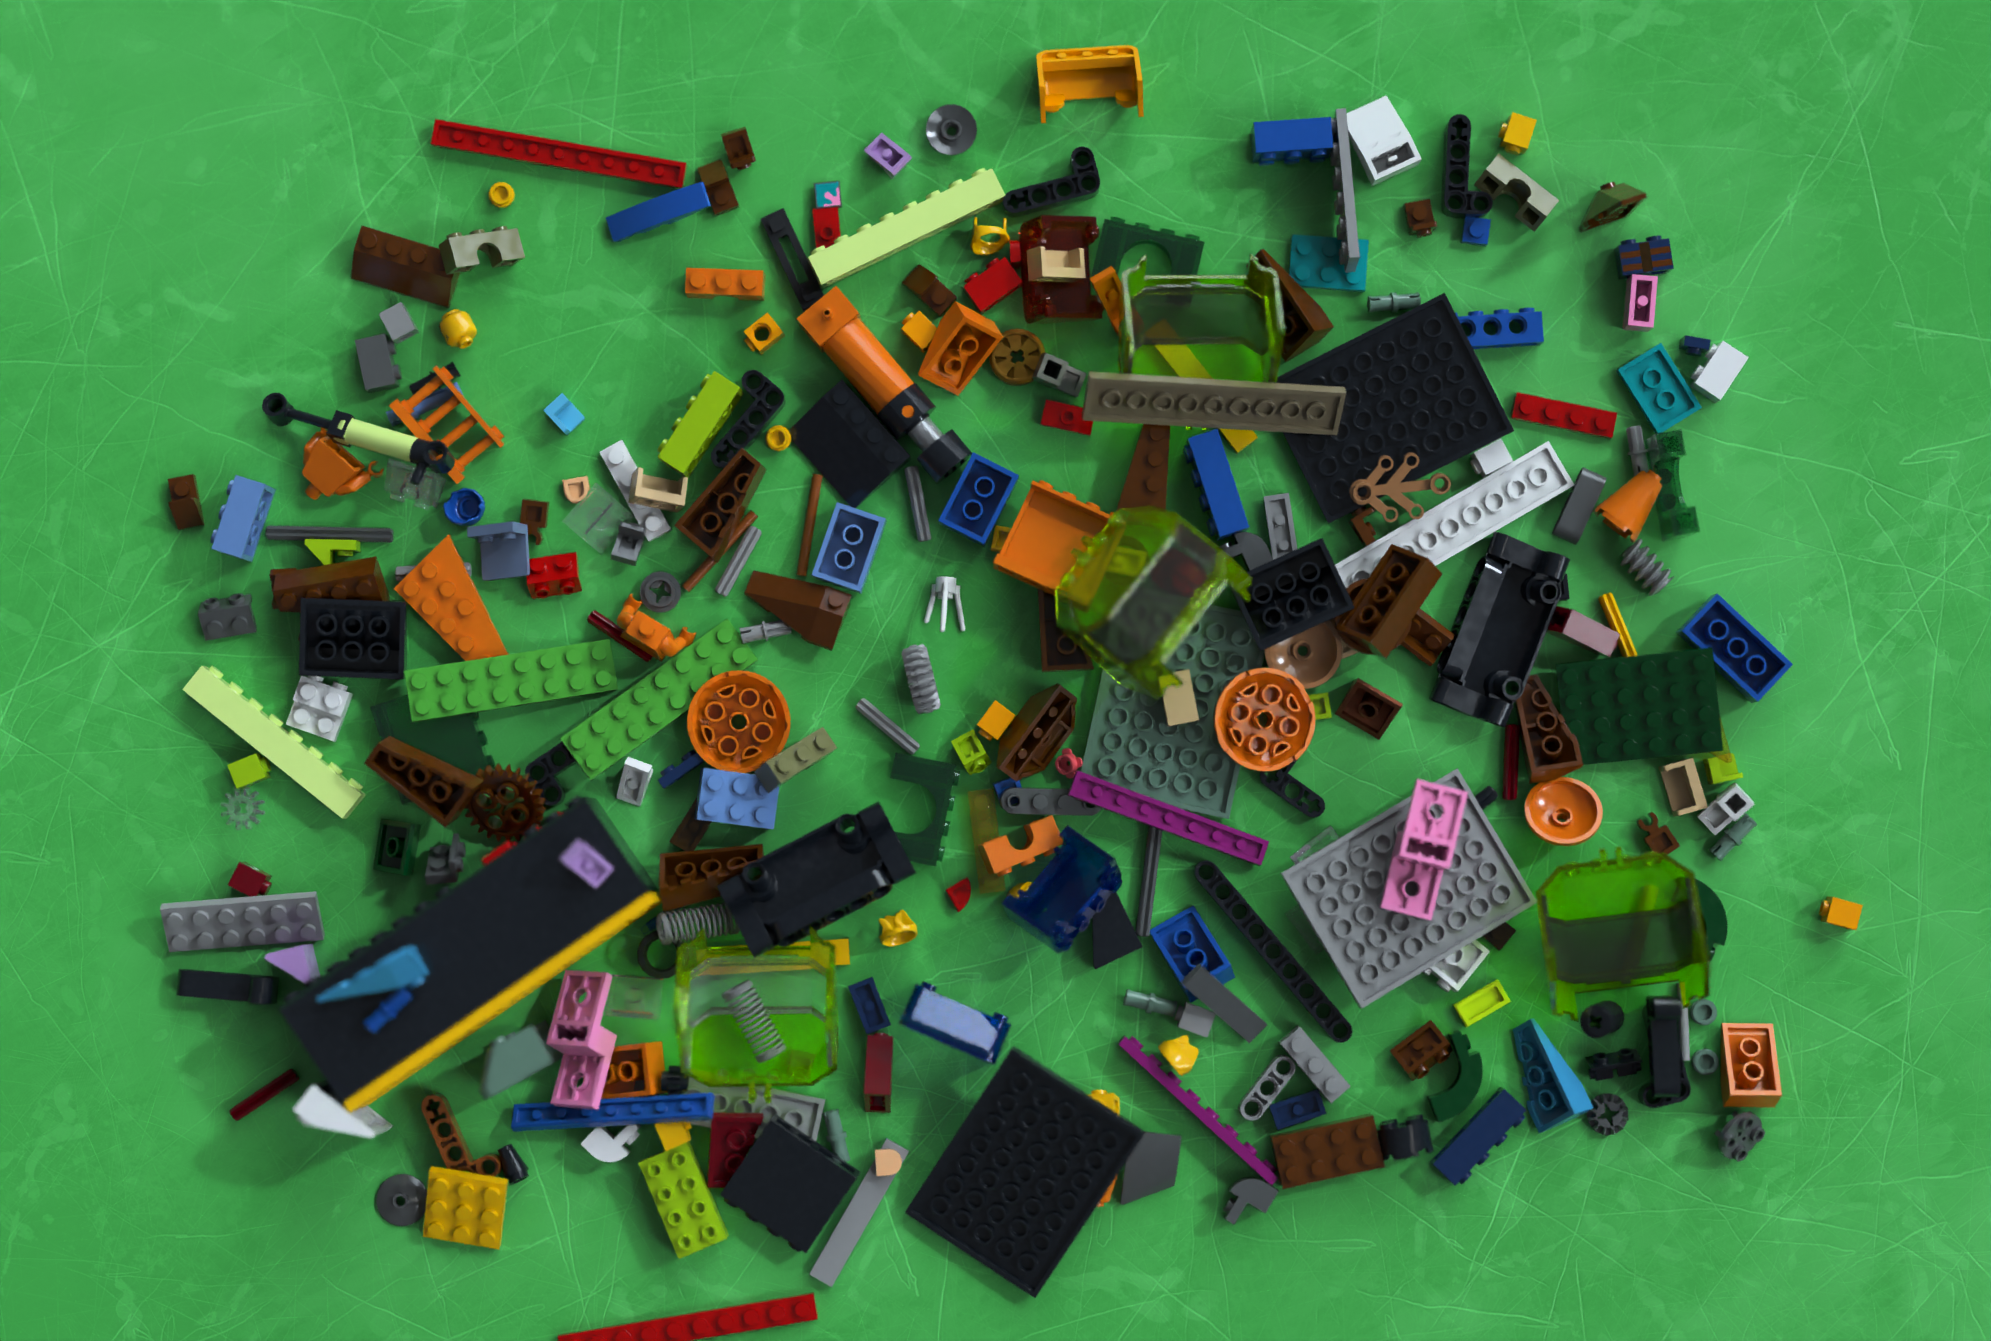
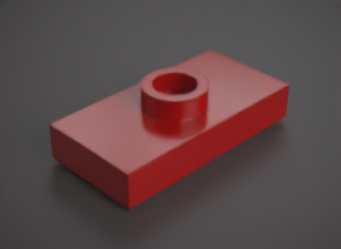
M838 207L812 209L816 248L820 246L827 248L834 245L833 241L841 237Z
M1046 399L1040 425L1090 436L1093 421L1082 419L1083 407Z

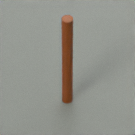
M819 474L812 475L796 575L805 577L807 576L823 475Z
M752 510L739 522L723 555L758 518ZM708 556L682 586L690 592L717 562Z

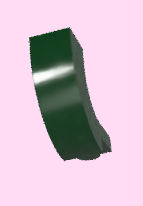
M1680 874L1671 898L1689 905L1698 914L1701 921V935L1691 962L1705 966L1706 962L1710 963L1714 956L1715 948H1713V944L1725 945L1728 929L1726 912L1720 899L1710 887L1700 880Z
M1458 1030L1448 1033L1458 1061L1456 1079L1447 1089L1427 1096L1435 1120L1438 1123L1463 1112L1475 1099L1482 1081L1483 1068L1480 1053L1477 1051L1468 1053V1050L1471 1049L1469 1039L1466 1034L1462 1035L1461 1031Z

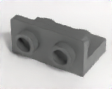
M459 833L453 834L451 846L439 845L430 847L425 873L426 885L458 882L459 872H463V857L466 856L465 843L460 842Z

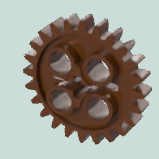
M497 763L494 770L490 765H487L484 771L478 769L474 775L484 781L464 808L468 809L465 817H473L470 825L478 824L480 826L478 829L479 833L484 830L488 831L487 838L495 834L498 842L502 836H505L507 841H511L513 836L517 841H520L524 832L533 826H539L543 819V814L546 810L543 807L546 799L540 797L543 790L534 788L537 784L536 780L528 781L529 773L521 776L520 768L513 772L509 764L505 770H502L499 763Z

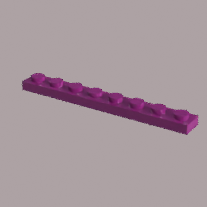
M1078 770L1075 772L1067 795L1257 866L1262 865L1269 844L1267 840Z
M1125 1035L1118 1044L1271 1186L1277 1181L1278 1177L1274 1174L1277 1169L1267 1159L1262 1163L1255 1156L1258 1151L1248 1142L1243 1145L1236 1139L1239 1134L1229 1124L1223 1127L1217 1121L1220 1116L1209 1106L1204 1109L1198 1103L1201 1099L1190 1088L1185 1092L1179 1086L1182 1081L1171 1071L1166 1074L1159 1068L1163 1063L1152 1053L1146 1056L1141 1051L1143 1045L1132 1036L1128 1039Z

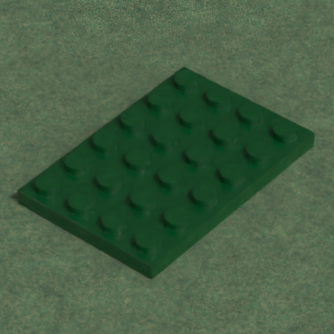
M1712 647L1556 664L1561 714L1570 732L1578 740L1583 765L1723 751Z

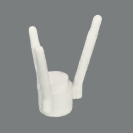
M936 577V584H932L924 623L929 622L938 594L937 598L942 599L940 631L944 632L947 599H953L954 595L960 630L964 632L965 623L960 599V586L956 585V578Z

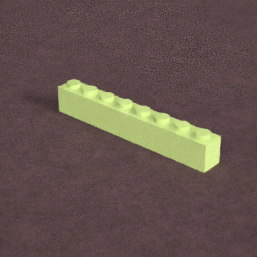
M985 168L977 170L971 174L972 178L964 182L962 179L951 183L948 186L949 189L944 192L934 191L925 197L926 200L919 204L916 201L905 205L902 208L903 211L896 215L891 212L879 219L880 222L873 226L870 223L861 226L856 230L857 234L850 237L843 235L833 241L834 245L830 247L820 246L810 252L811 256L808 257V262L821 288L823 289L1003 202V198L1006 195L993 169L991 168L986 171Z
M201 666L182 690L339 817L347 819L366 796L361 791L363 786L353 778L347 780L342 776L343 770L335 763L331 762L328 764L321 759L323 754L313 746L310 748L306 747L302 743L303 738L292 729L290 732L282 727L283 721L272 713L268 716L262 711L264 706L252 697L248 700L242 695L244 690L232 681L228 684L223 680L224 674L216 667L211 666L208 668Z

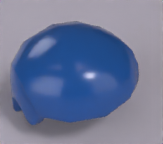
M463 488L451 493L449 500L443 505L444 513L455 525L462 527L473 526L478 523L484 514L485 501L476 490Z

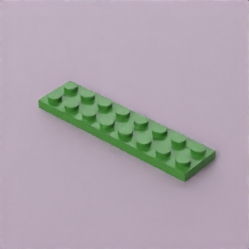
M726 619L565 734L560 740L589 780L592 781L686 713L698 689L709 679L728 671H744L757 662L758 659L748 645L742 643V637L730 621Z
M610 639L404 671L412 723L618 690Z

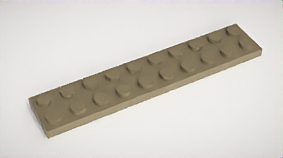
M1089 372L1082 419L1085 421L1337 435L1346 390L1345 387Z

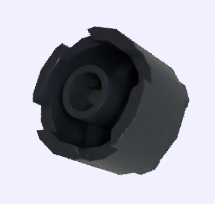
M1422 1114L1408 1116L1405 1122L1400 1123L1397 1122V1119L1385 1120L1377 1128L1383 1161L1390 1158L1389 1155L1393 1156V1160L1419 1156L1418 1151L1426 1149V1153L1434 1151L1428 1120L1423 1119Z

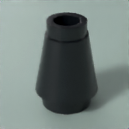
M512 1144L498 1150L504 1177L508 1179L510 1185L529 1177L527 1172L529 1168Z

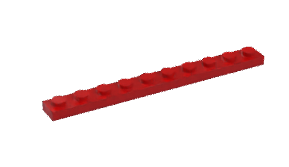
M435 119L431 145L435 147L677 189L683 188L687 163L438 119Z
M813 1292L558 1335V1341H690L817 1320L818 1313Z

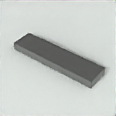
M1198 964L1181 981L1190 992L1247 1042L1250 1043L1267 1026L1261 1017L1201 964Z

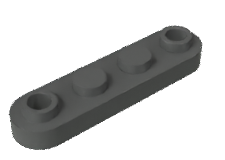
M1009 787L1000 795L1001 807L1011 814L1091 816L1101 810L1100 807L1094 805L1087 807L1086 802L1067 796L1068 788ZM1013 796H1016L1018 798V803L1012 806L1010 804V799Z

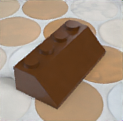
M361 226L354 248L351 279L446 308L450 307L460 273L446 275L439 248Z
M1391 544L1352 602L1355 609L1344 614L1336 629L1367 651L1387 658L1442 573L1427 557Z

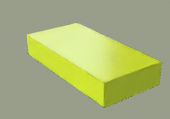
M1496 979L1453 1004V1007L1467 1028L1510 1003L1511 1000L1499 980Z

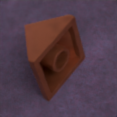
M1357 678L1353 681L1335 714L1380 740L1403 704Z

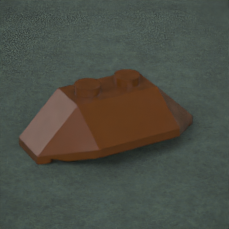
M1058 683L1031 696L1000 738L996 767L1015 781L1044 771L1074 730L1077 698Z

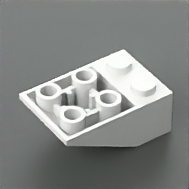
M1387 96L1347 113L1349 138L1372 186L1417 166L1422 160L1411 135Z

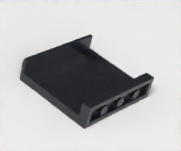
M774 1114L720 1195L724 1197V1201L734 1208L739 1207L745 1211V1215L754 1222L759 1221L767 1226V1230L776 1237L781 1236L789 1241V1246L799 1252L802 1250L807 1253L859 1176L860 1171Z

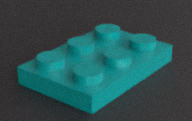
M1292 234L1289 275L1302 288L1365 292L1369 240L1358 239L1360 258L1355 272L1345 273L1344 264L1340 265L1339 249H1341L1342 240H1338L1336 237Z
M1662 343L1616 370L1656 435L1661 434L1702 408Z

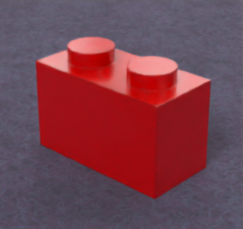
M1006 257L1001 260L995 258L985 266L987 268L986 271L980 275L976 272L965 280L966 285L963 286V290L981 315L1023 286V281Z

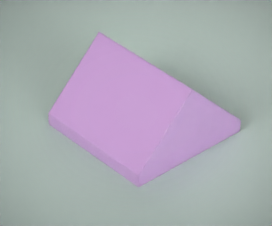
M313 944L268 953L264 957V959L303 983L316 976H320Z

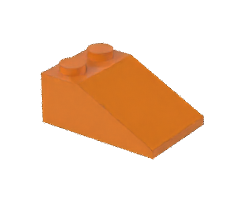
M955 301L940 320L918 375L959 396L1003 336L994 321Z
M1721 1024L1720 1083L1723 1107L1774 1108L1780 1100L1782 1091L1773 1024Z
M662 1041L614 1047L601 1099L668 1093L667 1091H661L662 1071H665ZM644 1080V1090L633 1092L635 1081Z

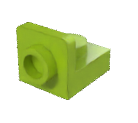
M973 729L951 741L969 775L982 772L992 763Z

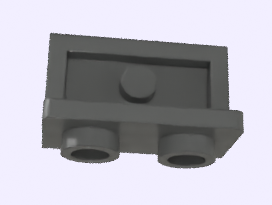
M237 593L229 598H209L200 603L198 616L205 641L255 633L257 631L251 607V594L243 595Z

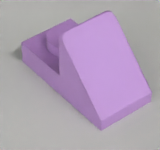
M882 132L864 150L872 160L885 170L891 179L912 159L906 151Z
M579 839L560 858L564 864L595 888L614 870L592 847Z

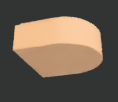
M588 476L562 480L564 495L571 503L582 504L587 501L590 496Z
M875 1149L877 1176L893 1175L900 1170L902 1158L896 1150Z

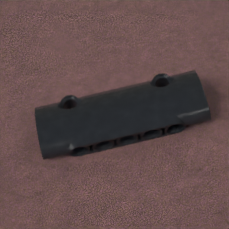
M1494 532L1485 556L1480 558L1474 569L1450 632L1455 636L1440 656L1437 665V672L1439 674L1429 699L1466 715L1505 728L1513 709V703L1523 694L1553 613L1561 597L1560 583L1564 578L1570 559L1554 552L1542 551L1506 534ZM1545 586L1548 588V595L1546 597L1543 596V588ZM1507 682L1511 683V690L1509 693H1506L1505 686Z
M878 801L859 811L856 815L843 814L789 844L745 866L741 875H736L717 885V888L750 952L756 958L778 945L780 947L789 946L888 894L893 885L916 874ZM848 827H854L852 831L845 832ZM762 875L760 879L752 881L755 876Z

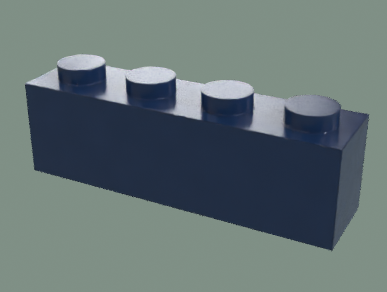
M1500 1087L1436 1154L1430 1163L1455 1186L1458 1182L1463 1184L1471 1176L1470 1170L1476 1163L1481 1165L1489 1157L1488 1151L1494 1145L1498 1147L1507 1138L1505 1133L1512 1126L1516 1128L1525 1119L1523 1114L1527 1110L1504 1088Z

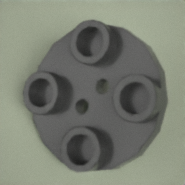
M1734 1111L1731 1114L1734 1118L1726 1124L1722 1132L1717 1130L1714 1134L1719 1139L1718 1148L1721 1154L1729 1159L1742 1161L1754 1145L1764 1138L1765 1130L1762 1128L1761 1120L1757 1115L1752 1112L1739 1114Z

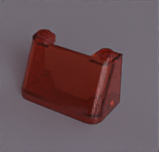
M1041 215L1021 225L1019 241L1023 281L1024 318L1028 324L1095 321L1102 319L1104 308L1098 296L1091 295L1088 246L1093 244L1099 236L1096 217ZM1038 246H1044L1045 250L1070 251L1076 248H1083L1086 278L1072 283L1029 281L1027 250Z

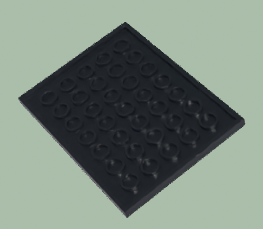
M1445 293L1268 382L1345 387L1346 397L1337 435L1283 432L1328 524L1365 506L1359 505L1351 499L1349 494L1350 486L1358 479H1366L1375 469L1377 461L1382 455L1390 456L1394 465L1391 470L1384 472L1375 485L1386 484L1403 463V457L1408 452H1413L1419 457V464L1411 469L1401 482L1416 481L1514 432ZM1409 456L1406 461L1407 464L1413 465L1416 458ZM1389 459L1381 461L1383 468H1387L1390 465ZM1360 487L1357 491L1358 495L1364 496L1367 493V489ZM1378 495L1376 497L1381 498L1385 495Z
M1013 1046L905 1213L1036 1298L1145 1135V1131Z

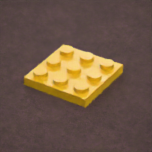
M431 1166L428 1177L423 1237L499 1250L502 1243L508 1179Z

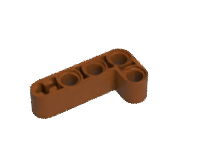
M434 1093L424 1098L421 1105L422 1112L447 1169L467 1170L470 1173L497 1176L502 1171L500 1157L491 1153L478 1159H473L447 1098L440 1093ZM433 1101H439L440 1106L437 1108V1110L430 1109L429 1105H431ZM445 1113L446 1117H443L435 1122V1117H438L439 1115ZM442 1122L450 1125L451 1133L449 1136H444L440 1133L439 1127ZM452 1146L460 1148L462 1155L459 1160H455L450 1156L449 1152ZM485 1160L494 1161L496 1165L494 1173L485 1171L483 1166Z

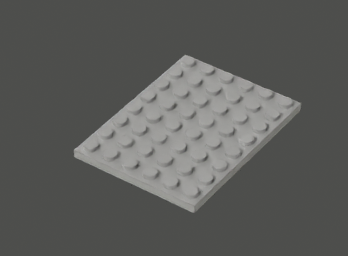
M1458 768L1433 782L1466 791L1468 794L1450 869L1443 870L1432 921L1379 908L1397 832L1404 830L1412 795L1280 873L1359 1008L1367 1006L1537 903ZM1438 804L1430 806L1429 813L1431 817L1435 819L1441 817L1442 808ZM1410 881L1405 885L1407 895L1413 897L1417 894L1418 886L1416 883Z

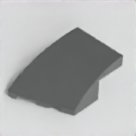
M1145 1131V1135L1125 1163L1120 1204L1135 1201L1175 1185L1181 1135Z

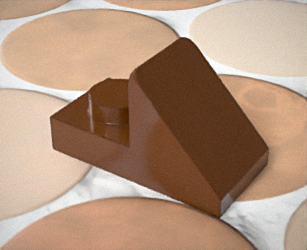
M721 159L697 168L716 216L739 207Z
M918 264L902 282L939 317L957 299V296L943 285L934 273L921 264Z
M191 474L168 479L172 499L168 504L178 530L205 525L195 475Z

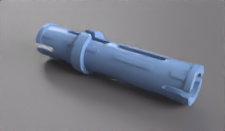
M458 382L453 383L454 386L463 395L460 386L458 385ZM448 387L436 390L413 408L414 412L411 414L415 419L420 418L419 415L440 407L454 394ZM393 410L386 411L392 427L402 423V420Z

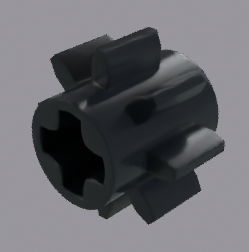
M670 1065L669 1071H662L661 1091H668V1095L681 1094V1091L688 1092L689 1072H682L683 1066Z

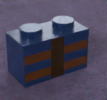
M1651 236L1646 238V242L1636 243V239L1621 241V245L1614 249L1618 280L1627 279L1632 274L1649 276L1669 273L1674 269L1669 238L1661 239V236Z

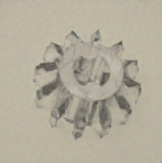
M245 787L243 792L241 789L234 788V795L231 793L225 794L229 803L221 802L222 807H227V811L222 812L221 816H230L226 822L228 826L235 823L236 830H241L243 825L247 830L252 829V822L260 824L261 821L256 815H265V811L259 810L258 807L264 805L265 801H256L260 794L258 791L250 795V787ZM239 804H247L245 806L246 813H239L241 810Z

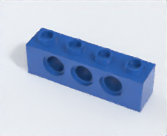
M1534 308L1519 309V313H1509L1508 309L1494 310V314L1483 315V311L1468 312V316L1458 317V313H1455L1460 324L1466 325L1470 329V336L1467 338L1473 350L1538 346L1544 342L1542 311L1535 312ZM1512 321L1518 322L1521 325V332L1518 334L1511 332L1509 323ZM1485 323H1491L1495 326L1496 333L1494 335H1488L1484 332L1483 326Z

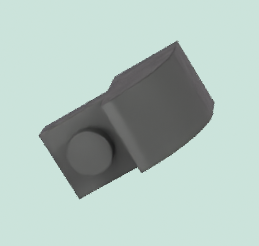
M1042 353L1032 379L1048 388H1054L1070 396L1078 397L1087 373L1069 366V362L1048 353Z
M1249 532L1234 534L1233 539L1236 545L1232 546L1231 542L1217 547L1218 552L1213 555L1217 565L1241 555L1247 571L1273 560L1266 543L1259 536Z
M1257 1177L1238 1179L1228 1189L1236 1197L1235 1199L1230 1197L1224 1206V1218L1230 1223L1235 1224L1247 1203L1266 1213L1279 1192L1278 1189Z

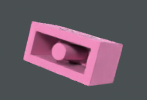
M1632 274L1627 278L1623 330L1649 332L1654 327L1658 276Z

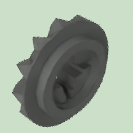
M654 572L648 575L641 584V600L651 611L667 612L675 608L680 600L681 587L677 579L667 572ZM664 581V590L671 594V596H662L657 603V594L650 590V588L659 589Z
M1609 1093L1596 1096L1591 1101L1593 1109L1587 1112V1120L1590 1126L1596 1132L1603 1135H1614L1623 1130L1626 1122L1629 1120L1628 1108L1620 1097ZM1605 1104L1610 1111H1618V1113L1611 1116L1612 1125H1610L1606 1118H1598V1116L1605 1113Z

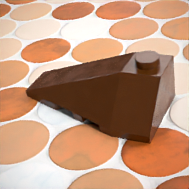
M754 570L744 593L764 610L773 613L781 619L782 623L788 628L791 627L797 631L805 641L830 651L833 650L852 597L851 594L829 586Z
M1537 674L1529 675L1523 694L1515 701L1518 725L1520 726V737L1529 784L1556 780L1583 767L1578 740L1570 732L1562 714H1559L1552 703V698Z

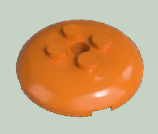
M1274 668L1251 669L1233 678L1221 692L1214 711L1215 733L1225 753L1239 765L1256 771L1279 770L1301 757L1312 740L1316 721L1314 705L1305 691V687L1292 675ZM1262 712L1268 718L1266 725L1263 727L1258 723L1257 719Z
M728 671L709 679L694 695L687 715L688 734L694 749L708 764L724 771L749 773L757 770L766 761L782 751L790 732V712L783 694L770 680L750 671ZM737 714L743 715L746 718V725L742 729H735L731 724L733 716Z

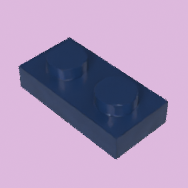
M694 749L681 758L683 762L680 765L674 767L672 764L660 772L662 777L658 781L664 789H667L705 762Z
M873 977L848 986L866 1034L891 1025Z
M1318 1088L1272 1103L1269 1106L1277 1130L1326 1114Z

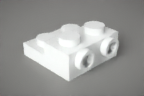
M301 676L292 699L294 703L286 725L336 742L353 693L347 692L348 686L334 681L332 686L322 683L324 678L320 676Z
M1474 940L1426 969L1423 973L1427 976L1432 973L1439 980L1436 983L1446 992L1450 990L1457 992L1490 951L1480 942Z

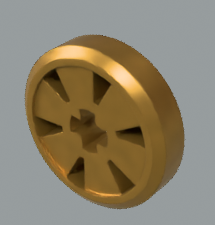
M1010 329L1001 333L1003 338L989 355L993 373L998 379L1009 385L1022 386L1034 381L1032 376L1042 353H1045L1042 342L1035 334L1024 329ZM1019 351H1021L1023 353L1022 358H1024V361H1017L1016 363H1013L1011 361L1013 359V357L1010 356L1011 353L1014 352L1017 354Z

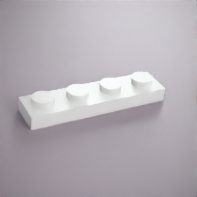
M620 440L600 451V454L628 503L632 473L638 467L623 440ZM628 503L640 527L645 528V536L648 542L672 530L661 509Z

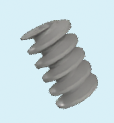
M1638 539L1620 555V557L1623 556L1620 565L1630 564L1627 571L1628 574L1637 571L1638 573L1634 580L1644 579L1642 588L1651 586L1652 589L1648 595L1652 596L1663 589L1675 576L1668 578L1671 570L1667 568L1661 571L1664 562L1654 563L1657 555L1654 553L1647 556L1650 548L1648 546L1639 548L1643 540Z

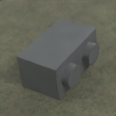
M386 334L355 340L365 390L369 393L400 387L398 380L402 379L399 364L395 365L393 355L397 354L394 341L390 340Z

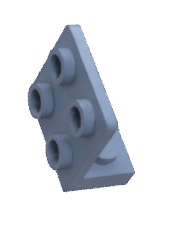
M511 521L467 527V537L477 539L481 545L482 579L484 581L530 575L528 525Z

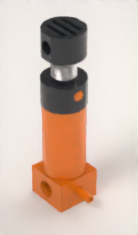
M837 286L796 318L802 330L822 353L825 352L875 411L877 417L897 440L905 435H910L911 439L916 442L917 446H919L918 448L923 451L917 458V461L936 484L947 478L970 458L972 452L953 429L942 434L941 430L930 420L929 416L936 406L917 383L911 380L864 324L859 312Z

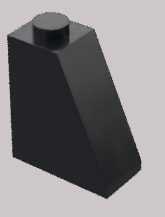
M1109 888L1095 894L1096 900L1092 901L1093 965L1095 969L1142 948L1141 942L1117 892H1110Z

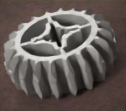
M916 644L903 649L901 654L915 710L921 714L939 709L941 703L927 647L923 644Z

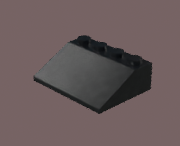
M843 380L829 390L789 430L794 444L850 507L857 508L911 460L910 455Z
M1323 538L1228 580L1229 588L1260 651L1355 609Z
M301 598L299 675L379 679L405 678L404 671L407 670L406 602Z

